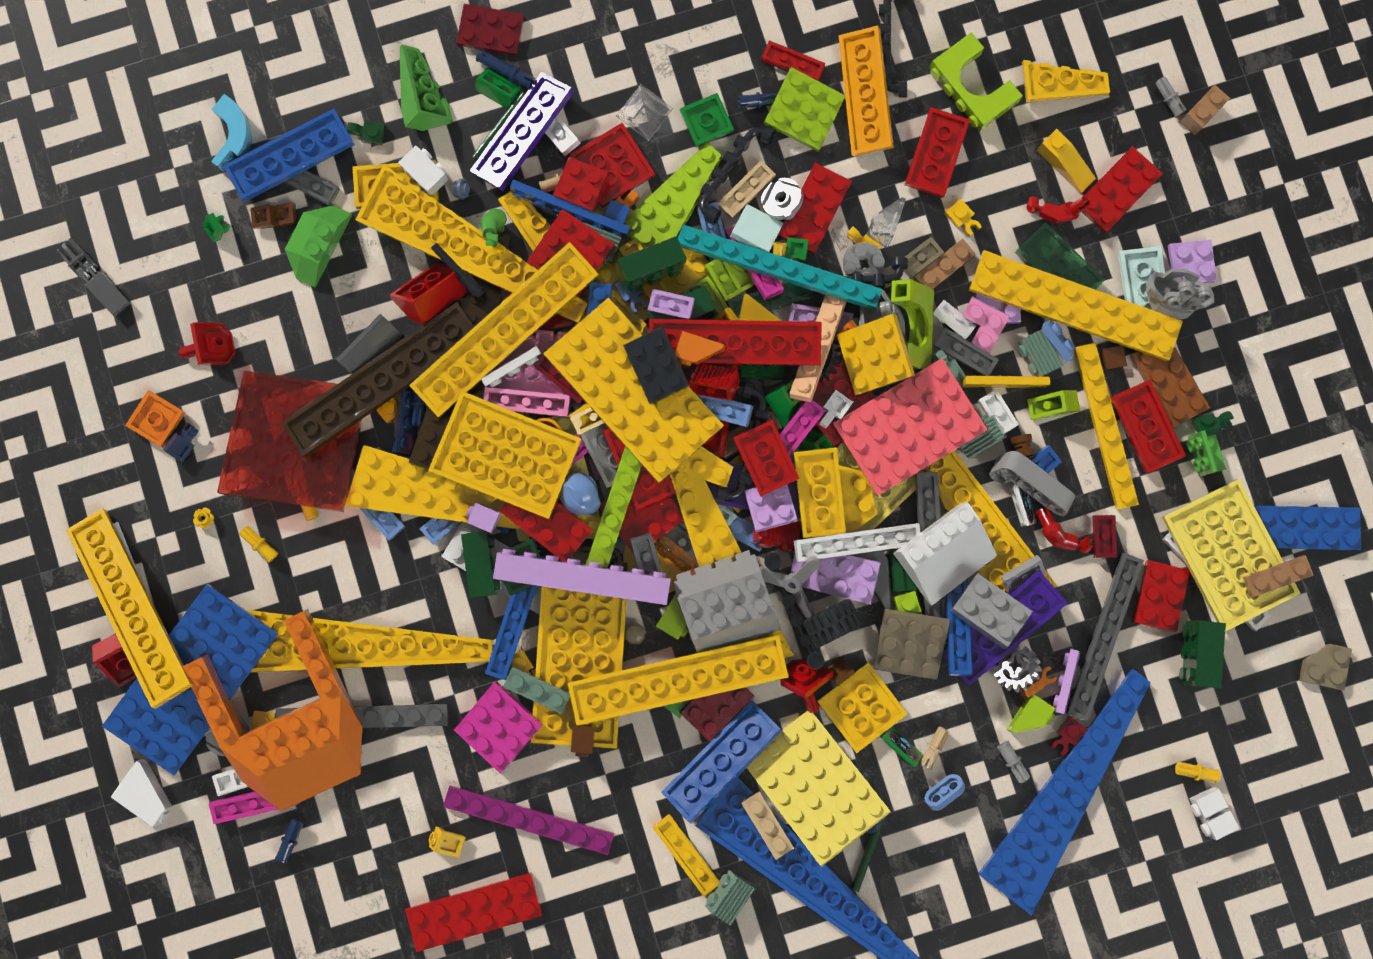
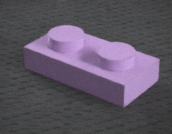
M653 289L648 311L690 320L695 298Z

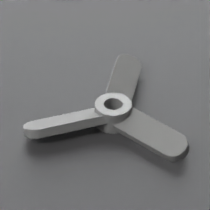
M809 558L795 573L789 575L760 567L764 582L784 587L788 592L792 593L805 618L808 619L814 615L801 586L820 567V560L818 558Z

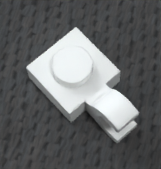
M835 390L823 407L828 412L819 425L826 429L834 417L841 420L853 402Z

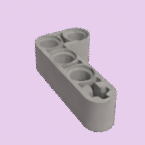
M1010 451L998 456L989 473L990 478L998 483L1003 484L1012 481L1059 516L1067 515L1075 499L1072 491L1017 451Z

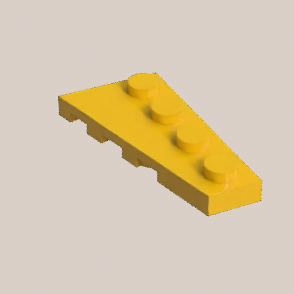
M1023 60L1022 62L1026 102L1108 96L1110 93L1108 73L1086 69L1075 70L1066 66H1049L1047 63L1036 64L1028 60Z

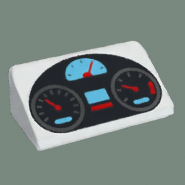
M1017 485L1011 486L1009 489L1020 525L1025 527L1036 524L1028 493Z

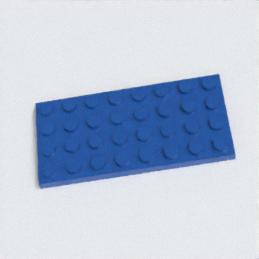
M206 584L169 634V637L183 665L209 655L229 700H231L279 633L214 587ZM138 679L134 681L102 725L103 728L172 775L179 771L210 728L191 687L154 709L151 708Z

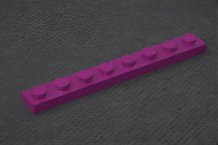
M451 785L448 788L443 807L606 855L609 854L614 833Z

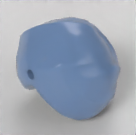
M570 473L567 475L559 495L564 507L576 515H589L596 512L601 504L594 479L585 473Z

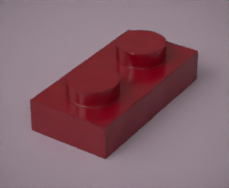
M1093 515L1094 558H1117L1116 515Z

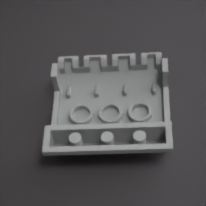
M749 550L736 554V561H732L731 556L716 561V568L712 569L710 563L695 568V575H692L690 570L676 575L677 581L673 582L676 594L698 653L741 644L781 630L755 554L751 555Z

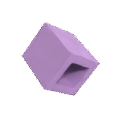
M475 503L474 506H470L466 517L469 518L467 523L494 533L502 513Z

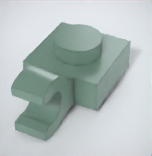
M943 350L933 355L935 361L943 358L957 382L966 376L955 359L950 362L948 361Z

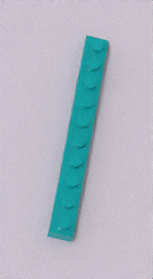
M686 225L682 226L678 236L680 245L684 249L874 311L882 293L881 288Z

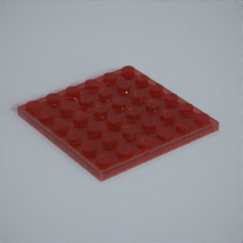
M243 371L217 493L344 512L362 420L307 458H304L281 422L337 384Z

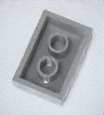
M977 574L950 612L1001 648L1006 649L1033 611L980 574Z

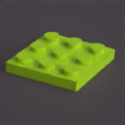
M791 67L763 124L818 152L842 105L845 95Z

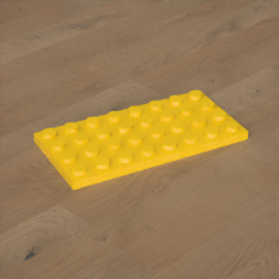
M608 297L543 354L651 476L660 483L724 425L690 387L653 405L649 404L623 346L643 335Z
M542 586L535 677L569 692V682L622 671L627 599L603 595L597 596L590 593ZM571 697L562 714L534 701L533 715L544 725L533 736L531 743L571 746L572 728L574 723H576ZM619 716L586 723L588 725H596L594 747L617 749Z

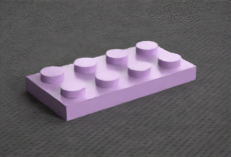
M796 553L791 573H795L806 562H797ZM854 555L819 559L820 567L801 586L871 605L881 562Z

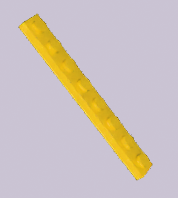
M1096 343L1075 347L1074 354L1115 508L1119 510L1139 505Z

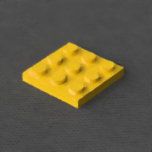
M896 314L882 317L837 334L855 395H860L915 376Z
M869 662L855 671V674L842 684L837 685L817 700L856 753L907 715L906 711Z

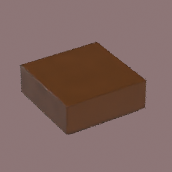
M1123 346L1101 350L1105 370L1127 366Z
M843 657L826 668L833 672L832 679L838 686L855 674Z

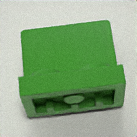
M1204 430L1188 436L1187 447L1193 454L1195 460L1193 461L1195 471L1199 473V477L1226 470L1216 435L1207 436Z

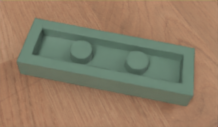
M514 666L503 686L560 714L563 713L570 698L569 692Z

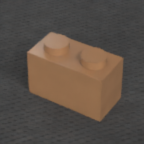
M1214 85L1185 115L1180 123L1192 134L1196 135L1224 106L1230 97Z

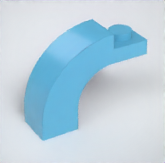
M225 94L211 109L217 117L227 124L229 130L225 145L211 161L222 172L225 171L223 165L233 161L236 156L239 158L249 152L252 141V131L248 118L240 107Z

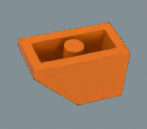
M682 331L675 353L681 364L691 366V363L699 364L724 351L725 345Z

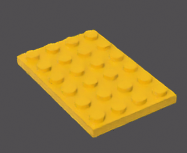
M461 391L428 471L550 519L582 439Z

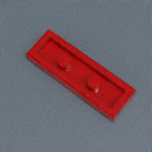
M770 40L761 57V61L786 72L792 67L819 81L826 64Z

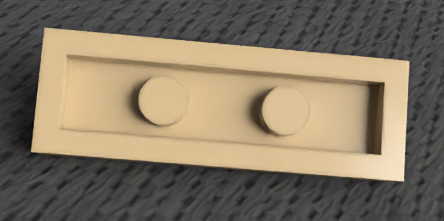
M760 161L718 202V207L733 219L776 174Z
M760 791L741 802L775 860L794 849Z

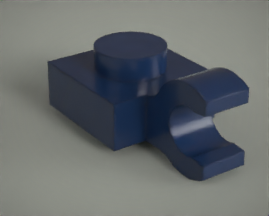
M187 423L182 429L181 436L175 433L163 451L183 462L195 446L191 443V440L197 435L199 430Z

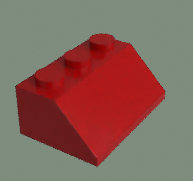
M436 262L389 296L410 320L424 324L432 320V317L439 312L446 310L451 303L460 300L468 290L458 282L460 279L447 265Z
M116 633L92 645L93 662L117 688L137 678Z

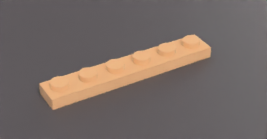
M825 295L816 322H822L821 366H799L790 391V398L807 402L812 401L845 309L846 301Z

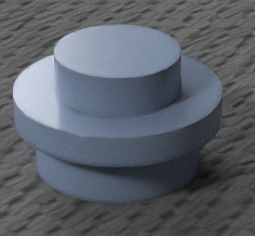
M465 179L454 181L452 188L454 197L464 200L469 195L470 186Z

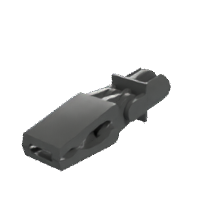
M72 237L69 238L68 241L79 252V255L67 243L62 244V247L72 260L60 248L56 252L81 280L84 279L86 281L84 285L116 317L131 302L106 273L97 269L98 265L91 256L86 254Z

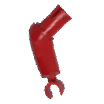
M1083 196L1075 202L1069 201L1060 206L1045 202L1042 207L1039 205L1037 197H1030L1026 208L1029 213L1040 212L1039 217L1056 224L1076 220L1081 212L1091 208L1092 202L1088 199V196Z
M1045 507V511L1041 508L1036 512L1043 526L1042 534L1056 548L1075 551L1078 547L1082 553H1087L1093 548L1090 545L1093 542L1092 538L1085 537L1080 542L1077 535L1064 532L1061 525L1054 521L1048 508Z

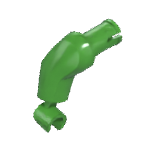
M492 209L481 219L480 226L482 235L486 238V246L497 247V232L503 233L505 230L504 225L507 222V216L501 209Z

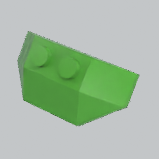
M334 205L303 212L285 248L297 280L316 288L352 217L351 213Z

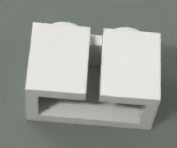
M414 146L398 164L407 175L418 182L417 184L429 196H432L448 181L445 174L447 171L439 162L435 164L431 160L432 156L426 149L420 150L417 146Z
M1211 787L1189 798L1192 803L1190 805L1191 810L1196 817L1200 818L1202 822L1200 827L1206 837L1218 840L1240 829L1231 811H1225L1228 805L1219 789Z

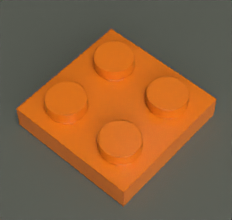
M148 390L125 426L164 448L186 412Z

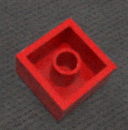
M569 157L553 196L596 212L609 181L608 172Z

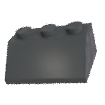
M380 313L336 360L353 374L405 337Z

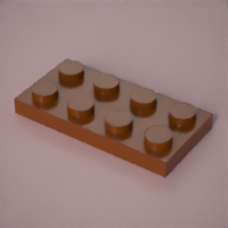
M1175 346L1169 361H1164L1139 351L1130 356L1144 382L1149 379L1151 380L1173 428L1210 409Z

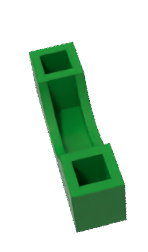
M794 380L775 387L765 396L784 429L799 411L802 401L790 398V391ZM811 429L796 450L800 452L834 447L826 434L818 433Z

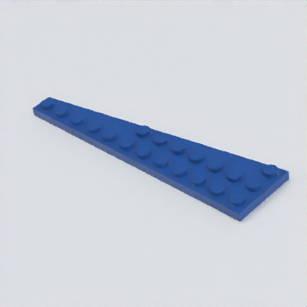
M1134 669L1129 671L1087 727L1088 730L1076 746L1072 747L978 873L1031 916L1151 683Z
M738 777L708 806L697 822V828L879 958L920 959L826 864L821 867L801 839L774 814L794 849L775 860L741 802L754 795V793Z

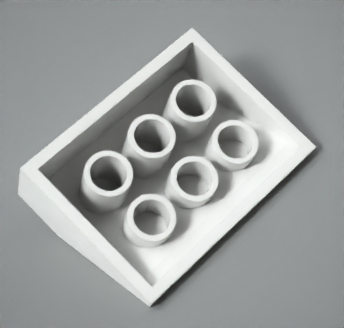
M968 502L958 504L893 553L930 606L997 556L981 520Z

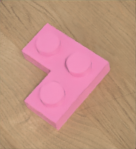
M973 296L962 314L964 318L980 325L971 343L987 353L991 352L1010 315Z

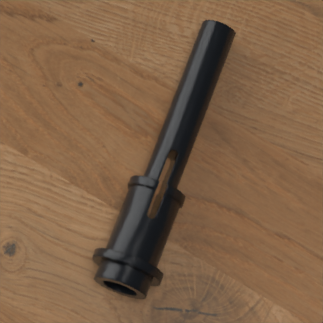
M438 243L431 247L435 254L460 279L458 282L472 294V298L474 297L477 300L485 293L484 286H480L469 272L466 274Z

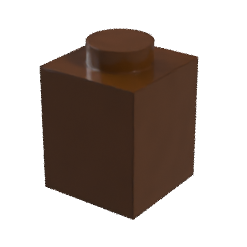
M574 723L571 752H574L575 756L588 757V754L593 753L596 725H576Z

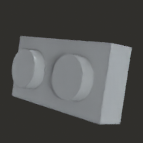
M1038 555L1001 576L1004 588L1008 594H1011L1038 570L1043 575L1046 574L1043 562Z

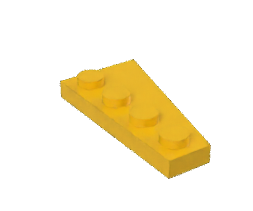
M701 446L675 470L727 487L733 467Z

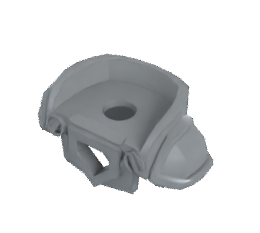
M1187 268L1170 269L1165 274L1154 272L1146 282L1147 298L1152 309L1179 320L1186 319L1194 311L1213 304L1214 294L1210 286L1197 281L1200 275L1189 271Z
M883 289L875 311L860 306L859 326L891 314H896L903 338L905 337L903 315L898 306L891 303L889 296Z

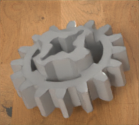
M1018 645L1015 647V650H1012L997 662L999 665L993 666L997 672L994 676L999 680L1002 687L1005 686L1008 691L1014 688L1016 692H1019L1021 687L1027 691L1028 684L1034 687L1033 680L1040 679L1037 672L1042 671L1041 667L1038 666L1041 662L1038 657L1035 658V652H1029L1030 650L1026 646L1021 650ZM1023 657L1027 658L1030 663L1024 661ZM1005 674L1010 676L1012 680L1007 679L1005 677Z

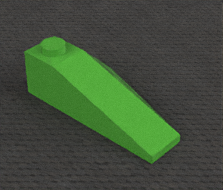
M401 44V111L405 127L424 131L451 124L453 119L446 98L441 97L438 91L440 88L438 83L433 82L430 77V68L418 48Z

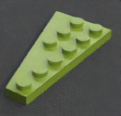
M708 142L702 146L627 217L624 225L630 227L628 238L631 241L637 238L644 249L675 236L678 237L682 226L686 225L694 211L696 202L702 196L700 194L702 186L711 179L713 170L719 166L722 160V155Z

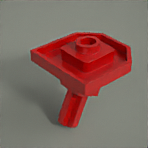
M193 322L190 324L194 344L180 348L179 355H181L182 359L196 356L198 365H226L231 361L236 353L233 336L222 323Z
M806 659L792 660L786 665L788 678L780 679V685L796 693L797 696L803 697L809 713L819 711L814 692L833 678V672L824 667L812 669L807 665Z

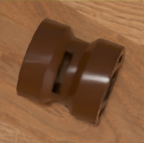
M1031 434L1010 438L1015 451L1026 457L1036 455L1035 449L1031 445L1033 440Z

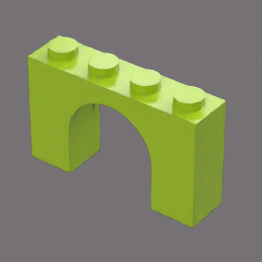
M971 32L934 59L929 69L933 78L941 82L945 93L948 96H952L956 101L957 108L961 112L964 111L968 116L971 126L981 131L1018 104L1022 94L1010 80L986 96L973 95L963 87L960 79L961 70L981 56L984 50L982 44Z
M912 279L892 281L891 302L903 307L907 312L910 323V335L908 342L905 344L914 373H918L931 365L934 290Z

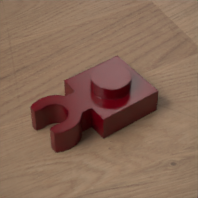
M1068 715L1056 731L1061 737L1053 740L1050 747L1054 749L1057 744H1061L1062 750L1059 754L1063 756L1068 752V744L1076 746L1088 729Z

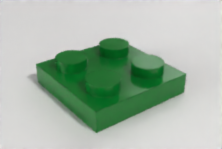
M718 93L680 108L681 116L696 148L734 132V128Z

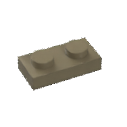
M932 237L905 256L908 258V268L904 272L910 279L944 254Z

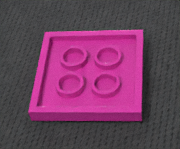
M496 681L457 725L454 731L501 774L544 724Z

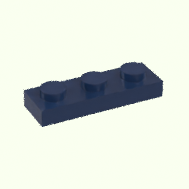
M404 390L398 394L391 453L408 456L412 454L417 435V427L412 425L413 406H411V403L413 402L414 392Z

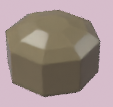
M631 624L625 630V639L630 644H640L645 639V630L639 624Z

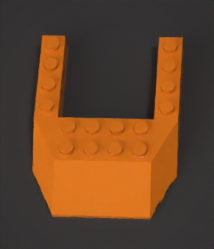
M308 609L285 619L284 622L320 698L252 730L244 732L209 655L182 666L193 684L191 688L220 749L241 781L279 811H283L361 774L362 724Z

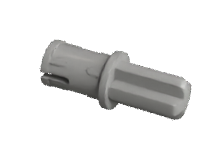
M1166 77L1159 79L1156 85L1165 99L1163 102L1168 104L1174 117L1187 111L1178 96L1179 93L1174 91Z
M1009 740L997 746V749H999L1007 763L1006 767H1010L1018 782H1026L1030 775L1020 761L1022 758L1017 756Z

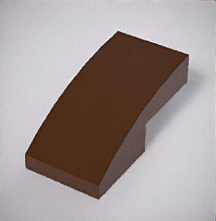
M293 202L275 206L266 204L250 208L252 228L254 229L298 224L296 204Z

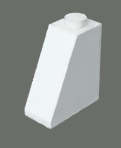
M144 759L135 762L111 796V798L151 827L164 824L170 816L168 812L172 805L150 765Z

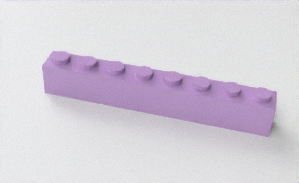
M503 549L502 552H497L493 579L667 605L671 580L666 577L667 573L654 571L653 575L645 574V570L632 568V572L623 571L624 567L611 565L610 569L602 568V563L596 562L582 565L580 564L581 560L569 558L567 562L558 561L559 557L546 555V559L537 558L536 553L524 552V556L516 555V550Z

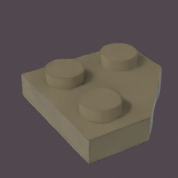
M1333 644L1325 645L1321 650L1303 660L1299 681L1344 691L1352 649Z

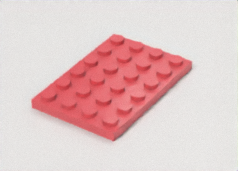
M943 358L833 423L834 428L877 497L988 430Z

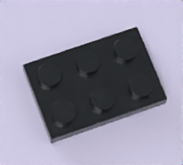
M659 327L623 345L650 405L690 387L664 327Z

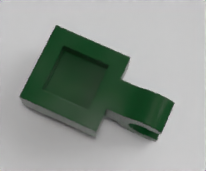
M364 120V125L361 126L348 122L347 131H349L350 135L361 136L362 143L383 145L386 129L384 123Z
M1226 411L1217 418L1214 414L1194 417L1192 425L1197 433L1205 430L1207 436L1221 434V429H1229L1233 426L1230 420L1234 419V416L1230 411Z

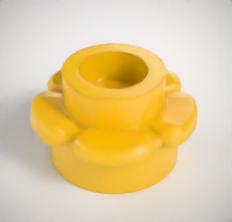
M208 508L198 509L194 513L193 522L197 527L200 526L202 529H206L214 521V515Z

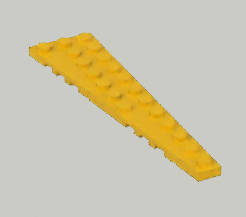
M384 164L356 218L357 222L441 260L431 249L435 243H438L463 271L469 272L471 275L510 293H513L538 271V269L529 265L499 243L497 247L486 246V238L483 237L481 230L456 215V213L440 204L437 200L421 191ZM575 296L556 314L578 324L582 321L588 309V304Z
M364 445L345 506L468 522L467 512L470 506H474L475 503L498 511L505 501L432 473L427 469L411 465L408 458ZM572 513L593 530L587 538L595 539L601 518L590 514L576 515ZM504 514L501 515L498 527L523 530Z
M953 451L924 468L925 473L938 472L939 500L946 513L958 504L968 502L977 514L997 554L994 559L977 572L1007 593L1001 576L1035 556L957 453ZM1046 572L1044 575L1054 588L1057 587L1056 583Z
M676 470L672 471L670 477L698 566L701 567L711 563L713 569L716 568V561L730 556L732 561H736L735 555L742 552L706 481ZM781 630L750 640L754 641L779 635L784 658L794 656Z
M247 610L279 633L251 672L307 670L284 622L285 619L293 615ZM313 618L335 668L489 662L493 651V640Z

